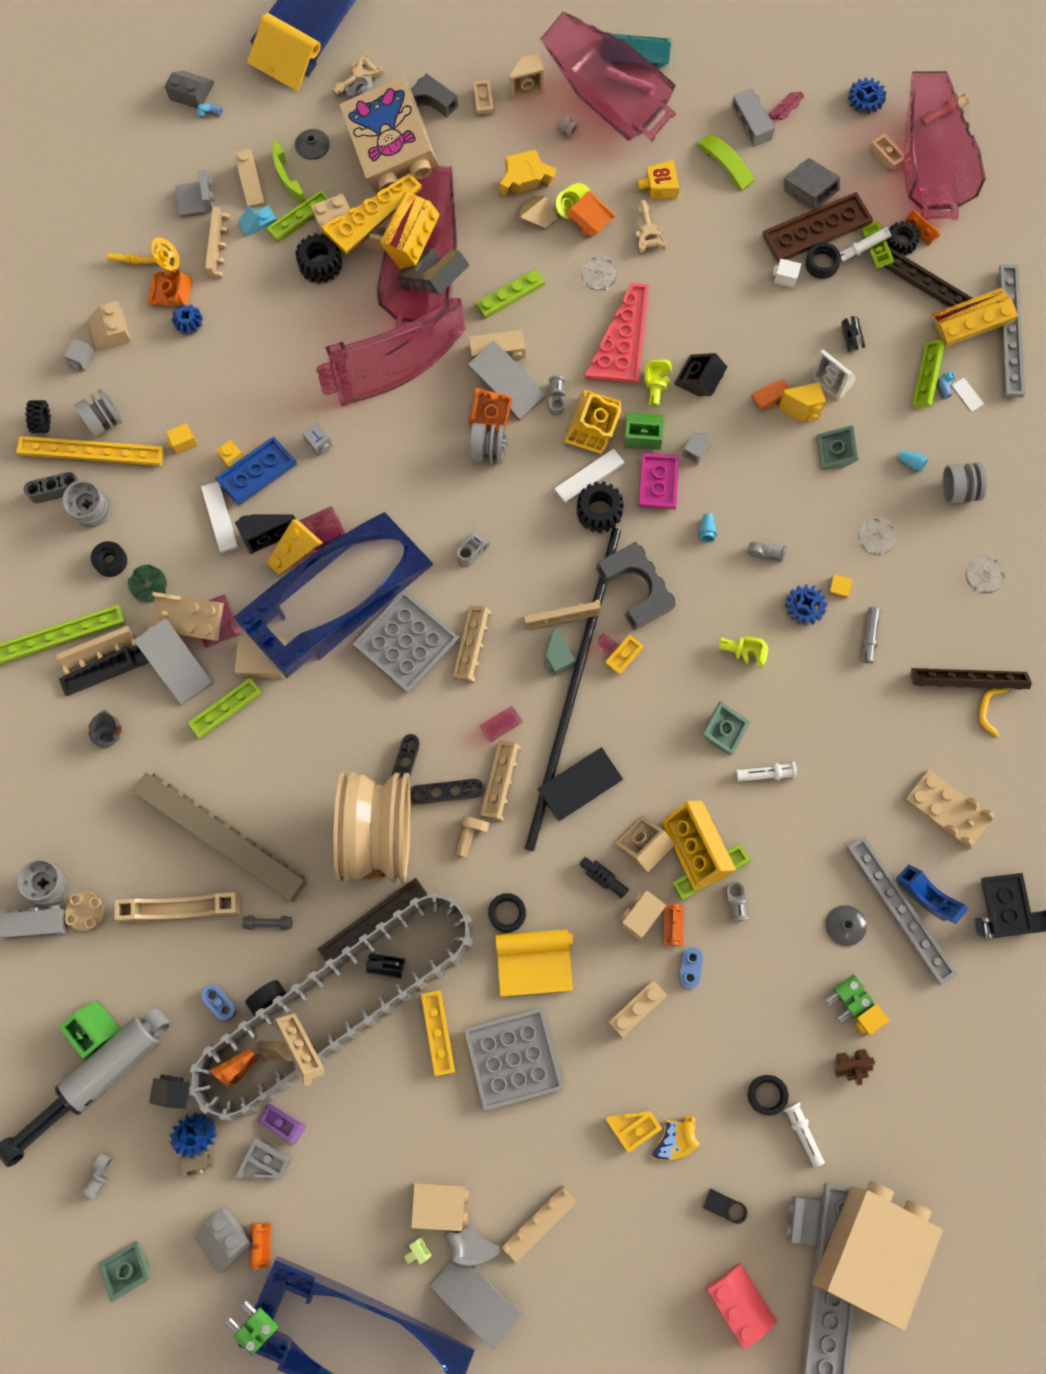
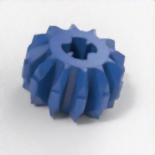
M183 304L182 308L177 306V311H174L172 314V323L175 329L181 331L183 335L186 332L191 335L193 330L198 332L197 327H202V314L192 304L188 307Z

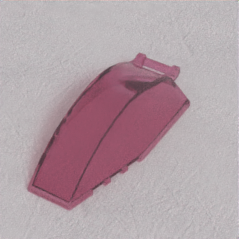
M564 11L540 38L578 98L627 141L643 134L653 142L656 134L671 117L674 118L676 115L667 105L676 85L625 40L611 36L610 33L603 32L593 25L590 26L582 22L581 19ZM664 110L666 113L649 132L647 130L648 126Z

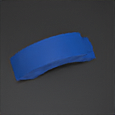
M909 864L896 878L901 887L918 904L944 922L948 920L957 924L968 911L965 904L941 892L929 881L922 870Z

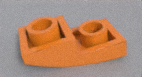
M783 379L756 391L751 395V398L760 410L773 407L777 401L781 400L783 391L790 389V387Z

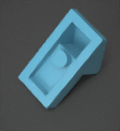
M249 205L238 223L245 237L268 227L276 221V218L269 205L255 212L251 205Z

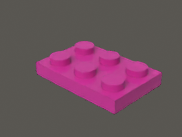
M642 453L639 507L676 510L679 455Z

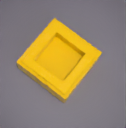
M834 574L829 594L848 598L853 579Z

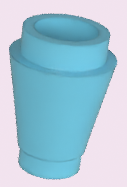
M902 450L898 460L916 472H922L928 458L924 457V454Z
M712 514L703 515L698 534L700 540L705 543L713 542L717 537L714 516Z

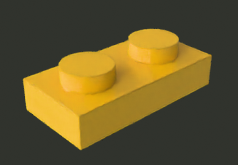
M629 634L606 660L605 665L620 676L644 649V645Z

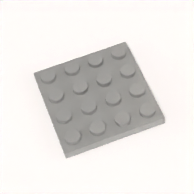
M403 590L358 637L353 646L410 694L460 640V637Z
M543 1007L464 1029L484 1111L564 1089Z

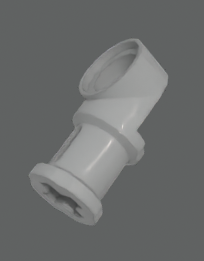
M554 375L549 378V383L551 384L549 411L554 415H560L565 409V391H563L565 378L561 375ZM555 402H559L562 405V407L559 409H554L552 407V404Z
M769 541L768 545L751 542L747 553L754 558H767L769 556L782 562L787 546L772 544V541Z
M732 882L726 888L728 902L731 905L733 915L731 922L749 920L745 908L747 901L744 886L739 882ZM734 885L741 889V894L738 897L730 894V888Z
M102 1152L92 1166L93 1170L90 1179L85 1187L80 1189L84 1195L94 1200L98 1197L97 1193L102 1185L108 1181L103 1176V1173L112 1158Z

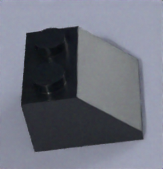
M716 353L691 354L674 384L697 396H712L728 366Z

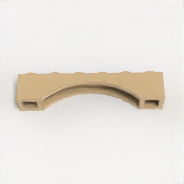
M236 892L187 898L115 900L114 920L126 923L240 915V895Z

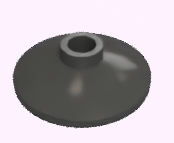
M318 129L305 130L299 134L295 141L296 151L305 159H318L327 153L329 139L324 132Z
M839 906L833 909L827 917V933L837 944L843 946L855 945L863 939L866 933L867 925L863 914L852 906ZM845 921H848V922L851 923V927H850V928H846V927H845V925H844Z

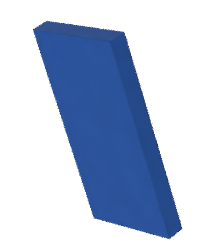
M273 436L215 477V479L239 506L297 465V463Z

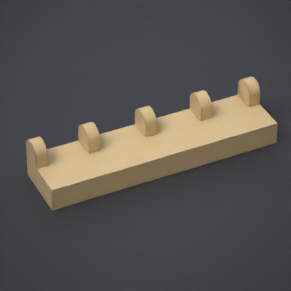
M220 207L212 208L205 265L209 278H222V273L217 271V264H224V259L218 256L219 249L226 248V244L220 242L221 234H227L228 232L226 227H222L223 220H229V214L222 213Z
M598 599L591 603H579L576 606L560 607V609L551 611L544 610L541 613L532 615L525 614L524 619L529 630L602 615Z
M469 607L452 676L457 680L475 682L473 675L475 667L479 666L477 658L479 650L483 649L482 637L484 631H487L488 628L486 626L487 617L491 615V611L487 607Z
M125 626L56 654L57 660L63 667L65 675L70 674L69 669L79 665L82 668L86 666V662L96 658L101 659L104 655L118 651L130 644L133 646L137 645L134 642L136 638L129 626Z
M498 741L480 814L485 818H493L498 821H503L504 819L502 812L504 804L508 802L506 795L508 787L512 786L510 779L513 767L517 765L515 762L516 754L521 749V746L516 743Z
M295 1013L275 1019L276 1030L281 1034L282 1042L287 1046L289 1056L296 1064L297 1072L301 1074L304 1085L310 1086L312 1078L324 1075V1067Z
M562 1186L502 1245V1249L517 1263L578 1201Z

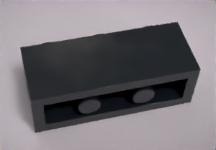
M161 1074L160 1078H153L149 1103L162 1107L186 1109L190 1083L183 1082V1077Z

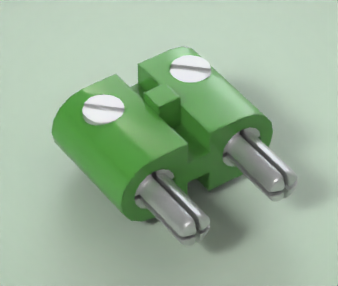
M855 975L850 976L833 988L835 993L825 999L828 1005H831L838 999L843 1002L846 1010L837 1016V1020L840 1023L850 1016L856 1018L874 1005L873 1000L865 992L863 985Z
M246 1300L241 1306L251 1316L248 1321L240 1326L233 1317H229L226 1323L235 1332L233 1337L252 1356L279 1326L261 1307L256 1310Z

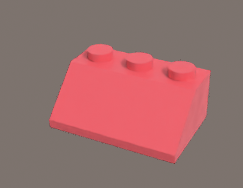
M741 1263L705 1286L744 1350L761 1339L777 1322Z

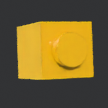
M187 423L166 431L169 436L166 441L170 449L174 448L177 454L197 446Z
M231 440L216 450L220 460L227 468L244 458L242 452Z
M878 1004L872 1005L854 1018L856 1022L855 1027L861 1034L866 1036L873 1034L890 1021Z

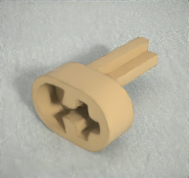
M464 816L461 824L464 828L456 855L467 858L474 831L487 833L490 823Z

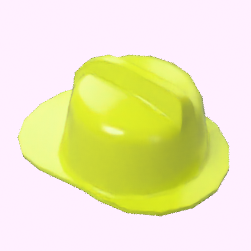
M581 183L571 185L557 196L555 212L565 219H569V215L566 212L590 189Z

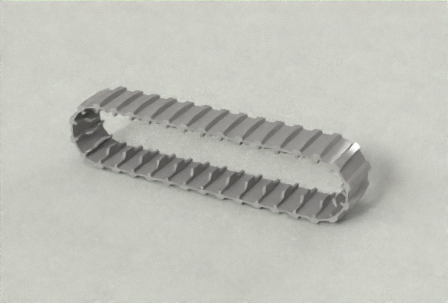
M430 892L429 896L420 899L415 897L410 901V905L407 908L394 912L393 918L386 923L380 922L376 925L375 931L368 936L366 934L362 935L358 943L351 948L349 946L344 948L342 954L336 959L330 958L318 972L312 971L307 975L308 979L304 982L291 986V991L286 995L277 996L273 999L272 1005L255 1012L256 1016L249 1021L244 1020L238 1024V1029L233 1033L228 1032L220 1037L221 1041L219 1043L206 1047L197 1063L192 1064L190 1068L192 1086L189 1087L190 1096H194L199 1103V1110L206 1115H219L223 1121H235L242 1114H255L260 1109L262 1103L274 1100L277 1097V1092L281 1089L287 1090L292 1087L294 1080L299 1076L302 1077L296 1070V1064L294 1065L295 1070L286 1077L280 1071H277L275 1074L278 1077L276 1078L278 1083L267 1090L264 1084H259L260 1091L258 1093L260 1096L252 1102L246 1096L241 1097L242 1104L240 1105L242 1109L237 1111V1109H234V1101H228L227 1108L221 1110L218 1108L221 1105L219 1103L221 1098L216 1096L211 1101L207 1092L211 1091L214 1087L213 1085L206 1086V1074L213 1075L210 1072L211 1069L208 1068L214 1059L219 1064L223 1062L222 1052L232 1046L235 1051H239L240 1047L238 1045H240V1042L238 1040L249 1033L252 1038L256 1039L258 1036L256 1035L257 1030L255 1028L266 1021L269 1026H274V1018L272 1016L281 1009H284L287 1014L292 1013L289 1004L299 996L307 1002L309 999L307 998L306 991L318 984L324 990L326 987L324 986L323 979L335 971L338 977H342L339 968L352 959L354 964L358 965L359 962L356 955L368 947L372 953H375L376 951L372 945L384 935H386L389 941H392L393 939L388 932L402 923L408 929L409 927L405 920L418 911L425 917L426 915L421 910L422 908L434 904V912L438 913L439 904L447 905L450 907L446 913L448 917L458 911L463 919H460V922L454 923L455 928L463 926L465 928V937H454V941L462 943V945L454 955L449 948H446L451 957L437 967L430 960L429 962L433 970L421 979L413 972L412 974L417 982L403 991L398 984L395 985L399 995L388 1003L380 996L378 999L382 1007L373 1014L369 1015L366 1009H362L361 1011L365 1019L355 1027H352L348 1021L344 1022L348 1032L337 1040L329 1033L327 1036L330 1045L318 1052L315 1046H313L321 1063L328 1060L327 1056L332 1052H339L344 1049V1043L351 1038L354 1040L362 1035L361 1031L366 1027H374L378 1024V1019L381 1016L392 1014L395 1011L394 1007L402 1001L407 1003L411 1000V995L418 989L422 991L426 989L429 981L435 977L441 978L444 976V971L451 965L455 967L461 963L460 958L466 950L472 948L473 941L470 938V929L474 925L471 916L464 914L461 910V902L454 897L451 899L442 897L439 892Z

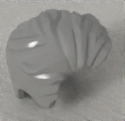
M366 76L360 77L355 80L352 86H345V91L349 99H352L372 90L373 83Z

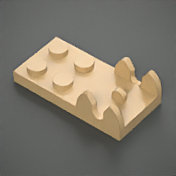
M152 592L151 596H155L151 626H147V630L166 618L178 635L218 641L224 603Z
M930 769L927 770L904 799L968 850L971 849L995 818L992 811L979 808L980 804L976 799L966 798Z

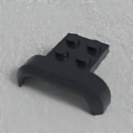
M1023 873L981 878L989 918L981 917L974 919L977 935L983 939L1046 932V910L1031 913Z

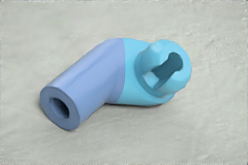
M212 103L199 104L197 106V115L203 117L206 116V111L219 116L223 113L222 107Z
M952 371L944 373L938 382L944 399L952 396L949 388L955 379V374Z

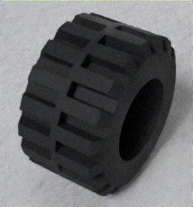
M314 233V236L308 235L307 239L303 238L301 244L297 245L298 250L295 252L299 270L306 280L309 279L310 282L316 281L318 284H321V281L327 283L329 279H335L334 275L338 276L339 270L342 269L340 249L325 234L321 233V235H318V233ZM318 255L327 256L324 260L319 262L311 261L314 257Z
M597 481L594 482V485L588 484L587 489L583 488L577 501V517H579L581 524L584 523V528L587 529L589 527L591 532L598 530V533H602V530L608 532L610 527L613 529L617 523L619 524L624 506L623 496L619 494V489H613L611 483L608 486L606 482L602 481V484H598ZM596 501H603L611 509L605 513H596L589 506Z

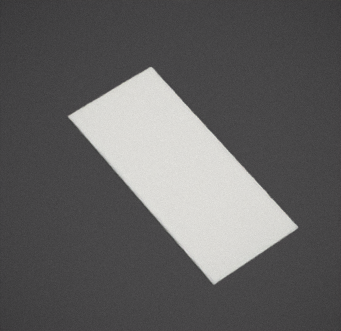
M965 378L952 384L971 411L984 405Z

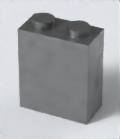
M808 158L784 178L785 192L816 210L840 190V176Z

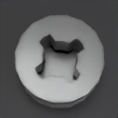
M566 115L560 121L558 130L561 133H566L567 137L572 138L579 128V122L572 121L571 117Z

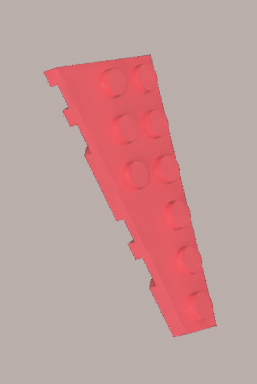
M630 284L585 374L586 379L639 383L649 284Z

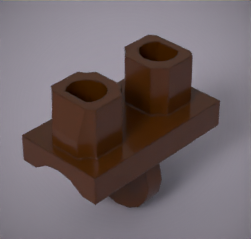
M866 1049L855 1051V1061H849L847 1053L837 1054L836 1077L847 1075L848 1081L855 1080L857 1086L862 1085V1078H868V1071H873V1065H875L874 1058L869 1057Z

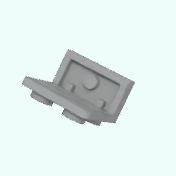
M205 169L198 170L199 182L180 184L175 187L178 213L181 217L212 212L215 199L210 187H213L211 176H207Z
M792 1196L791 1201L788 1203L790 1218L785 1230L787 1241L817 1246L822 1201Z

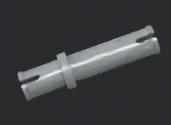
M872 607L868 608L861 662L869 664V661L870 664L874 663L875 648L878 646L876 639L881 609L878 607H873V610Z

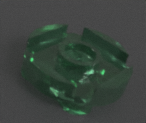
M152 565L137 567L133 571L131 578L129 577L128 579L129 591L139 602H153L155 596H151L152 592L166 593V577L159 568ZM145 580L152 582L149 587L143 586L146 583Z

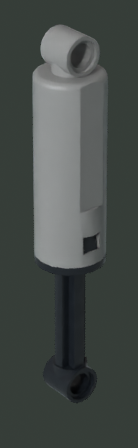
M153 1008L142 1019L134 1017L55 1087L59 1098L15 1137H8L0 1142V1159L4 1165L11 1167L17 1164L24 1157V1150L69 1110L80 1115L159 1045L158 1036L164 1034L171 1026V1023L159 1008Z

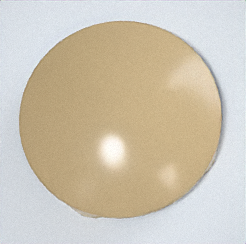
M88 891L71 895L65 908V922L77 931L94 929L100 924L104 916L102 900L95 893Z

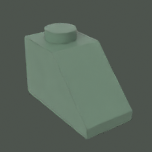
M558 629L553 631L546 653V662H544L549 672L552 671L554 676L575 666V659Z

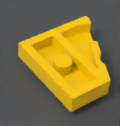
M651 1111L608 1116L605 1118L627 1153L662 1129Z

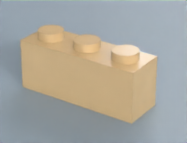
M522 329L469 337L472 360L493 340L513 360L526 357Z
M653 980L608 1022L609 1026L622 1039L667 994Z

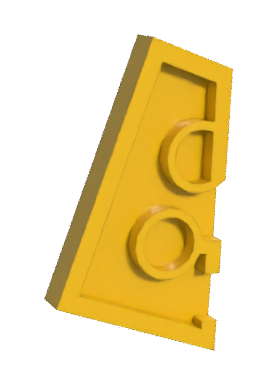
M294 519L286 529L266 564L278 575H282L323 542L297 519Z

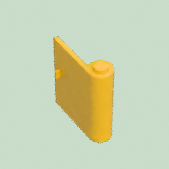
M266 13L260 18V25L247 63L295 91H299L309 60L318 55L321 44L275 16Z
M568 929L496 935L500 997L573 991L569 946L573 945L572 933H568Z

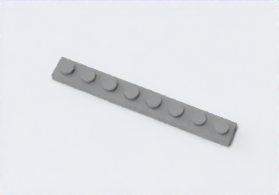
M1000 265L999 288H1002L1012 299L1018 314L1014 322L1001 327L1004 397L1023 398L1025 395L1019 265Z
M862 837L849 845L847 850L937 983L941 985L958 973L866 838Z

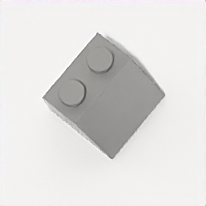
M221 1209L205 1223L196 1237V1241L219 1273H222L253 1245L251 1238L228 1209Z

